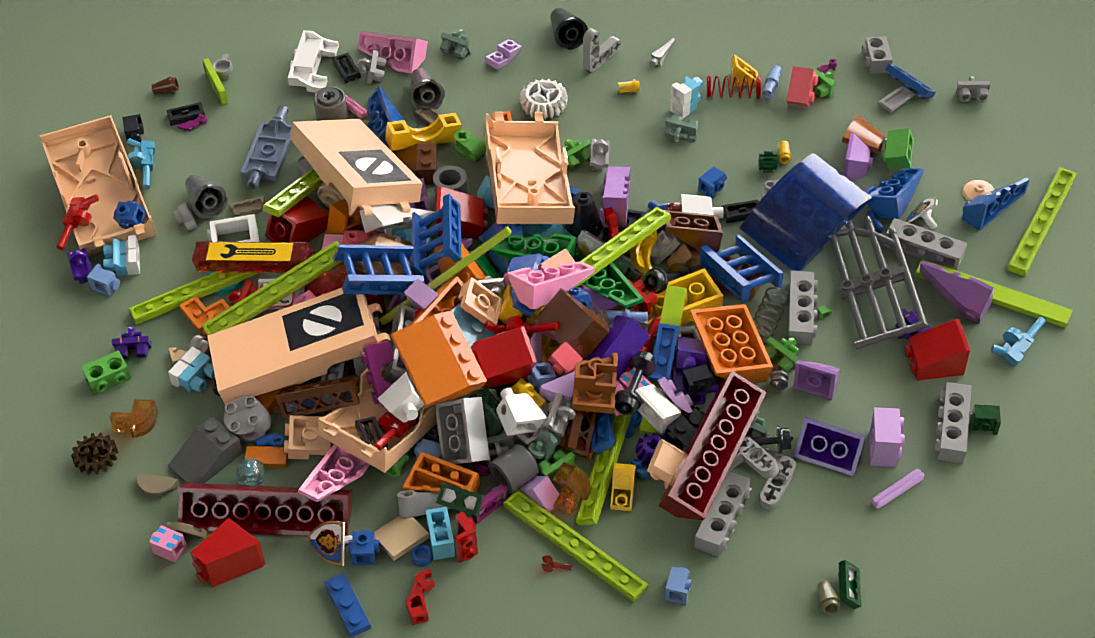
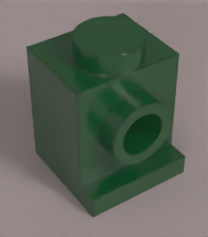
M974 404L973 411L969 412V425H972V430L993 431V434L998 435L1001 424L1000 406Z

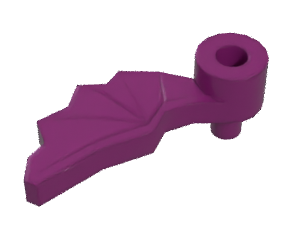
M830 59L829 64L821 65L817 70L824 74L829 69L836 70V59Z
M199 114L197 119L177 126L184 131H191L196 129L199 123L202 125L206 124L207 118L205 115Z

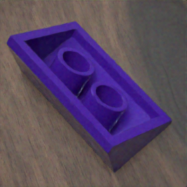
M616 315L609 325V333L588 356L586 361L596 357L603 359L611 357L612 353H618L617 381L629 367L630 358L642 349L650 335L632 317Z
M805 417L793 457L854 476L863 454L866 436Z

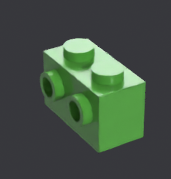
M910 128L888 130L887 138L884 139L886 150L883 152V162L887 163L889 170L911 168L914 139Z

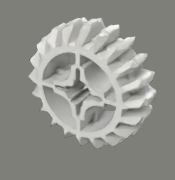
M542 78L540 81L535 79L534 83L529 82L528 85H524L520 93L522 110L525 111L526 115L530 114L531 118L534 117L535 112H543L545 120L547 117L552 119L554 115L559 116V113H563L567 105L568 95L565 87L561 83L557 84L556 80L550 81V78L548 80H543Z

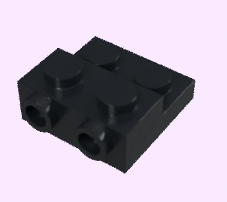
M696 408L684 417L681 415L666 427L664 433L666 439L678 449L686 452L704 416Z

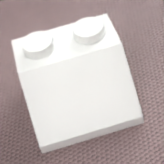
M654 384L635 390V393L642 400V404L637 411L660 434L664 435L666 427L681 416V409L674 402L671 403L667 399L666 393L661 388L657 389Z

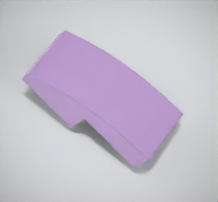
M508 39L497 46L496 52L486 56L485 63L499 70L520 52L522 46Z
M663 377L657 380L664 392L677 406L688 413L692 412L690 406L693 405V402L688 394L684 395L682 391L674 394L676 388L671 379L667 381Z

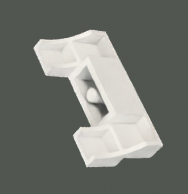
M303 30L298 48L294 50V60L290 62L289 85L306 87L307 92L314 93L326 87L328 82L327 76L316 75L322 57L336 56L339 47L338 41L323 38L314 31Z

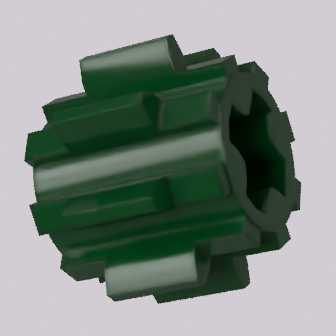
M773 151L759 153V170H763V173H773V170H777L778 154H773Z

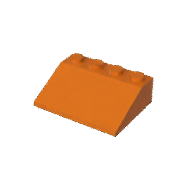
M746 304L690 310V315L716 376L725 378L732 370L751 383L767 382L773 365Z
M452 311L432 315L390 335L425 407L475 394L487 382Z

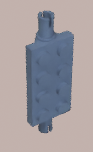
M280 105L275 116L269 122L261 121L240 171L241 177L249 178L246 186L251 190L253 186L254 190L258 189L260 180L277 181L292 144V125L285 121L289 113V109L286 106L282 108V105Z

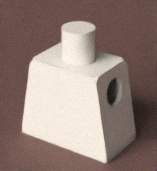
M681 194V212L717 215L718 218H723V207H712V198Z
M407 372L378 398L403 423L416 419L418 417V410L424 406Z
M511 388L504 389L500 393L502 401L496 411L507 436L538 432L547 419L546 415L528 394L515 395Z

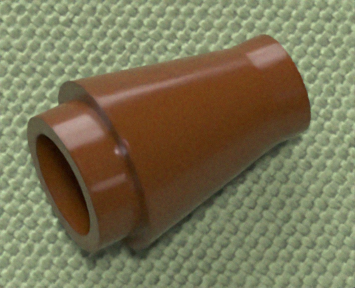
M169 76L151 85L154 94L175 93V91H179L176 77Z

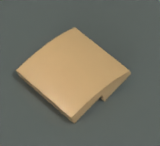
M399 515L376 530L375 537L376 540H380V549L382 551L385 550L395 561L429 539V533L413 517H401Z

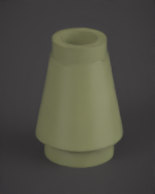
M819 582L817 587L820 610L827 615L838 612L841 601L830 582Z

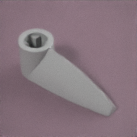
M403 490L397 494L398 510L401 517L425 515L426 510L447 506L436 503L439 493Z

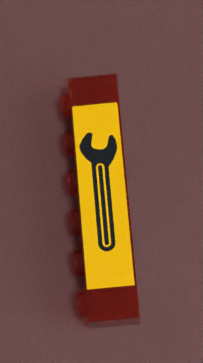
M196 242L192 262L196 270L203 273L216 271L221 273H283L310 258L312 251L307 242Z

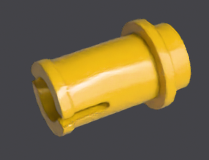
M636 79L630 82H619L618 88L626 87L618 89L619 94L637 93V91H640V82L636 81Z
M781 141L778 144V160L782 164H788L792 159L789 143Z

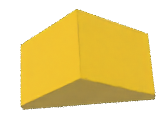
M735 54L732 55L731 83L733 84L734 77L737 76L739 85L742 86L743 78L747 76L749 86H751L754 76H758V71ZM737 78L735 79L734 86H738ZM746 78L744 81V86H747Z

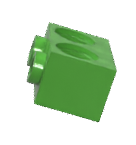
M119 350L81 366L85 379L94 395L131 379L128 367Z

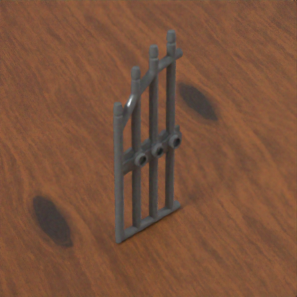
M844 214L843 219L846 228L834 229L830 216H825L824 223L827 231L821 233L823 239H830L842 282L837 283L842 300L848 298L860 340L854 342L856 349L928 328L929 326L895 228H889V238L875 231L870 216L864 218L867 229L854 228L849 214ZM849 235L860 270V277L849 278L837 239L838 236ZM857 236L870 238L880 268L879 271L868 273ZM879 242L894 248L899 262L898 265L887 267ZM904 280L918 319L917 323L906 325L893 285ZM884 286L886 287L899 327L888 332L874 292L875 289ZM865 292L867 293L879 331L878 335L871 337L867 336L855 295Z

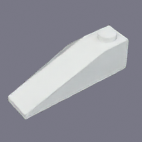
M388 204L371 206L372 215H364V210L360 211L365 233L410 224L413 212H416L421 218L434 213V211L410 208V212H402L401 206Z

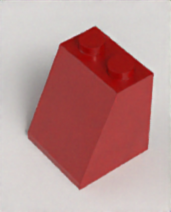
M437 187L436 211L442 208L443 196L450 194L460 204L461 238L478 239L479 236L488 230L487 220H484V218H488V206H484L483 198L444 187ZM443 217L437 219V224L442 222ZM443 230L438 232V237L442 236Z
M306 196L280 217L270 214L265 236L273 243H293L292 253H294L327 230L329 213Z
M959 319L951 320L909 337L907 346L904 348L905 356L910 359L911 373L915 374L917 381L964 375L970 354V347Z
M524 326L474 342L470 347L487 380L482 388L517 383L521 378L526 380L537 363Z
M230 518L224 521L190 552L193 559L192 565L197 571L196 577L203 584L207 582L212 587L262 568L265 565L260 542Z

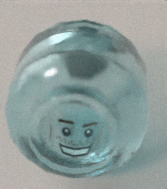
M247 458L238 464L237 482L239 485L261 486L264 483V465L261 461L255 458Z

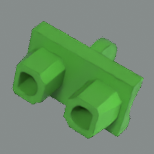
M811 67V69L815 70L816 75H818L817 85H814L815 94L819 98L824 96L832 98L834 96L833 88L835 87V81H833L834 74L831 72L824 74Z
M566 139L564 141L565 147L563 148L566 149L569 164L567 167L571 171L579 166L580 162L577 159L579 156L584 162L590 160L591 142L589 139L580 144L577 140L573 142L571 139Z
M770 336L766 340L768 346L765 349L771 362L779 355L782 358L777 365L781 370L787 372L793 366L796 368L798 356L795 354L799 351L795 347L797 340L793 337L788 340L782 338L779 343Z
M560 449L553 455L555 463L551 465L547 460L542 461L538 464V472L541 476H548L552 483L556 481L559 484L563 481L569 484L572 482L571 475L575 473V454L572 452L567 454Z

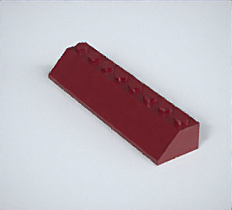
M731 370L721 381L658 505L659 507L678 518L704 520L767 392Z
M184 483L178 487V522L190 524L199 529L203 528L206 531H215L224 521L230 518L248 533L309 536L322 523L340 521L345 522V536H348L352 513V490H337L316 502L298 493L299 488Z

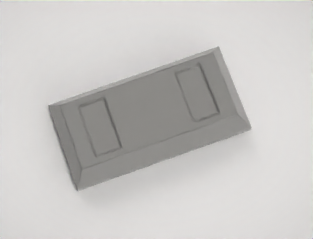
M902 85L878 103L885 110L892 113L916 94Z

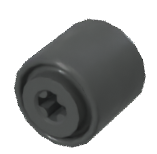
M330 86L321 88L315 93L313 101L317 121L348 119L345 94L341 89Z
M444 166L433 175L436 203L437 187H444L468 194L466 173L460 167Z
M517 444L489 463V470L498 485L501 483L505 484L508 487V494H512L538 475L537 463L532 454L523 446Z

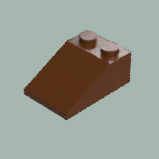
M417 143L394 152L397 158L418 179L424 178L425 185H434L433 175L437 171L438 161L436 143Z
M664 210L671 214V220L664 224L666 231L699 251L700 247L707 245L713 251L719 252L723 231L717 215Z
M562 288L536 317L540 324L557 322L558 330L548 332L561 344L566 341L583 358L582 361L588 358L609 333V324Z

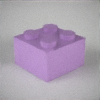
M874 407L869 431L870 466L896 467L897 460L901 459L905 436L901 434V430L904 427V418L900 417V409Z

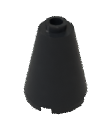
M563 8L553 10L550 19L557 44L568 50L581 46L584 34L588 30L586 23Z
M579 192L573 199V206H575L573 224H565V229L577 238L583 229L597 237L603 225L593 196L588 192Z

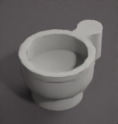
M226 53L222 55V59L215 61L213 64L220 80H228L232 76V62L230 61L229 54Z
M186 202L173 211L180 225L185 223L188 232L197 228L195 218Z

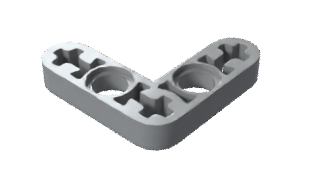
M589 28L583 37L584 68L590 72L596 71L620 50L622 41L612 36L600 45V33L593 28Z
M745 437L728 470L729 472L745 461L762 477L772 478L778 474L779 467L776 460L750 437ZM761 455L760 458L752 460L754 456Z
M761 446L776 460L779 467L778 474L768 478L761 491L759 500L760 505L764 509L772 510L778 506L793 478L796 463L788 456ZM758 455L757 458H755V456H754V457L752 458V460H756V459L760 458L761 455ZM787 465L789 466V468L786 469L784 475L782 473L783 467ZM774 480H781L783 485L778 487L773 485L772 482ZM771 492H773V499L767 501L766 499H768Z

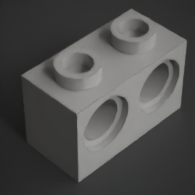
M866 37L865 44L862 45V55H865V66L868 67L869 73H889L885 68L888 63L892 64L893 58L887 37Z

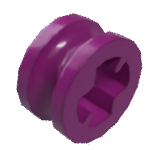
M491 459L473 462L474 472L478 473L480 477L491 474L489 470Z

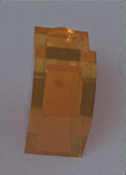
M134 399L131 413L111 412L110 422L113 430L119 432L130 431L132 438L141 437L149 433L154 428L158 416L155 400Z
M563 462L553 478V481L563 488L553 507L560 512L571 515L580 499L587 501L590 494V481L580 468Z

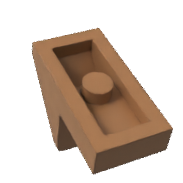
M683 244L666 260L668 268L675 263H683L691 271L704 268L700 264V251L697 249L689 251L686 244Z

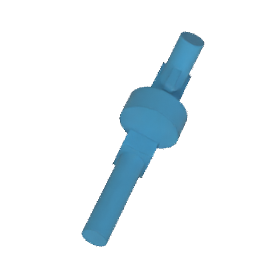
M129 138L127 145L134 147V151L130 152L127 157L132 168H141L143 170V188L149 189L150 170H153L155 142L141 141L140 143Z
M1039 317L1031 328L1023 334L1017 328H1008L1003 334V339L1006 342L1005 345L1001 347L993 344L991 352L1004 356L1003 358L1007 362L1016 366L1024 357L1025 351L1034 342L1033 337L1044 325L1045 319Z

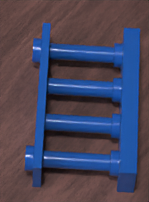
M450 194L443 196V206L436 212L424 218H421L416 212L412 213V246L414 250L412 252L411 268L414 273L423 275V278H426V266L445 256L450 257L454 262L461 260L460 204ZM443 217L442 222L426 230L427 224ZM443 230L442 236L426 243L427 238ZM443 244L442 250L426 257V252Z
M736 235L734 247L719 252L713 251L707 245L700 247V264L741 302L749 300V293L752 288L770 282L775 287L782 288L783 272L740 235ZM734 254L741 256L728 262L722 259ZM746 263L752 266L740 271L733 269ZM760 273L763 276L751 281L744 279V277Z
M338 245L333 260L344 261L348 274L342 286L343 294H404L417 278L424 283L423 275H412L408 263L414 250L413 246ZM352 261H363L367 275H356ZM371 262H382L385 275H375ZM390 262H400L404 275H394Z

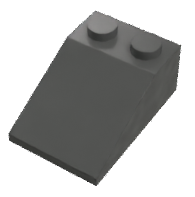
M212 416L195 429L168 464V467L185 483H206L243 453L240 440Z

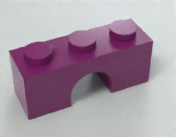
M389 341L363 347V352L360 353L364 365L367 364L369 371L366 373L369 385L372 384L374 392L371 393L373 402L378 404L380 408L385 406L378 398L396 382H386L381 376L382 367L386 363L394 361Z

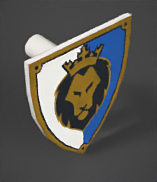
M934 197L923 200L911 211L905 222L910 223L921 216L929 228L933 230L937 227V224L931 217V209L937 206L938 200Z
M328 521L320 524L308 536L309 543L314 551L325 561L344 566V545L348 544V540H352L351 535L345 536V522Z

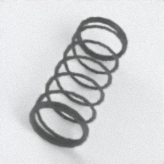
M767 288L762 298V303H760L755 313L753 322L756 320L758 324L755 325L761 326H756V329L768 335L767 337L759 334L761 337L769 338L773 336L772 330L777 328L776 322L780 321V315L784 313L783 307H786L790 297L782 288ZM771 289L779 290L786 295L787 300L779 294L767 293ZM768 295L780 296L785 302H775ZM770 302L772 305L782 308V312L778 314L772 309H767L764 303ZM761 310H767L771 314L778 315L779 319L774 321L769 317H765L761 314ZM757 318H764L769 322H773L775 328L771 329L766 325L760 324Z

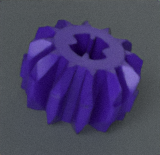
M653 432L649 436L645 433L644 438H639L635 446L637 459H640L644 466L650 464L660 439L669 443L668 439H664L662 434L656 436Z

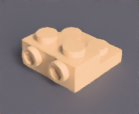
M471 277L461 287L459 295L461 300L460 307L483 324L489 321L497 325L503 299Z
M290 415L289 424L285 423V436H289V440L284 441V453H288V459H309V455H326L331 449V442L318 435V418H322V416Z

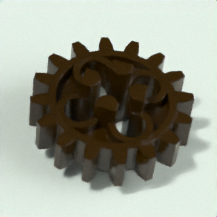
M91 433L90 438L83 436L84 441L77 440L78 447L72 448L74 453L71 454L75 467L79 468L81 473L86 470L87 475H90L92 471H95L97 475L101 469L106 472V466L112 467V460L118 459L116 455L118 449L114 439L111 440L109 435L104 437L102 433H99L98 436Z

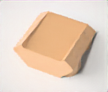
M660 439L647 471L653 479L663 480L664 486L667 489L685 452Z

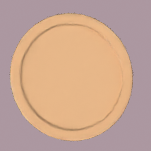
M973 180L963 186L962 194L967 201H972L975 197L990 192L994 188L985 181Z

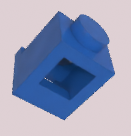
M715 166L699 177L698 191L714 199V194L717 191H721L725 185L724 181L727 180L726 174Z

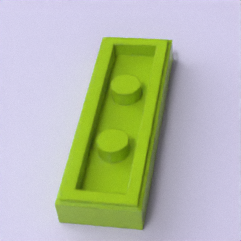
M209 58L204 59L202 62L206 76L222 105L227 104L228 99L225 88Z

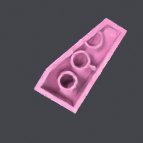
M360 31L357 48L371 57L373 50L378 51V57L385 58L386 65L398 72L412 74L425 60L428 41Z
M583 262L559 264V268L541 266V270L531 271V268H522L508 272V279L519 302L525 304L530 309H538L541 306L547 305L560 288L567 292L570 288L593 274L595 268Z
M334 444L299 488L298 493L318 502L363 476L370 467V464Z

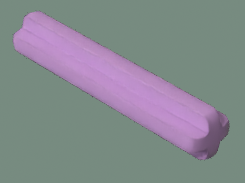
M920 469L912 471L874 496L871 501L872 505L876 509H880L924 479V473Z

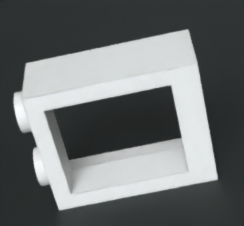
M255 214L210 221V229L207 230L209 241L218 242L217 235L249 230V240L231 243H260Z

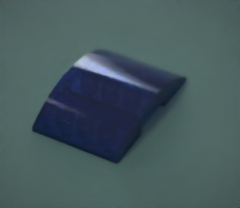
M813 153L790 169L765 194L744 220L740 230L792 271H802L823 250V246L845 223L848 224L872 200V197Z

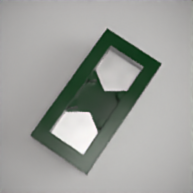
M442 482L436 503L478 516L484 495Z
M843 560L838 562L840 601L853 609L861 607L860 570L849 561Z

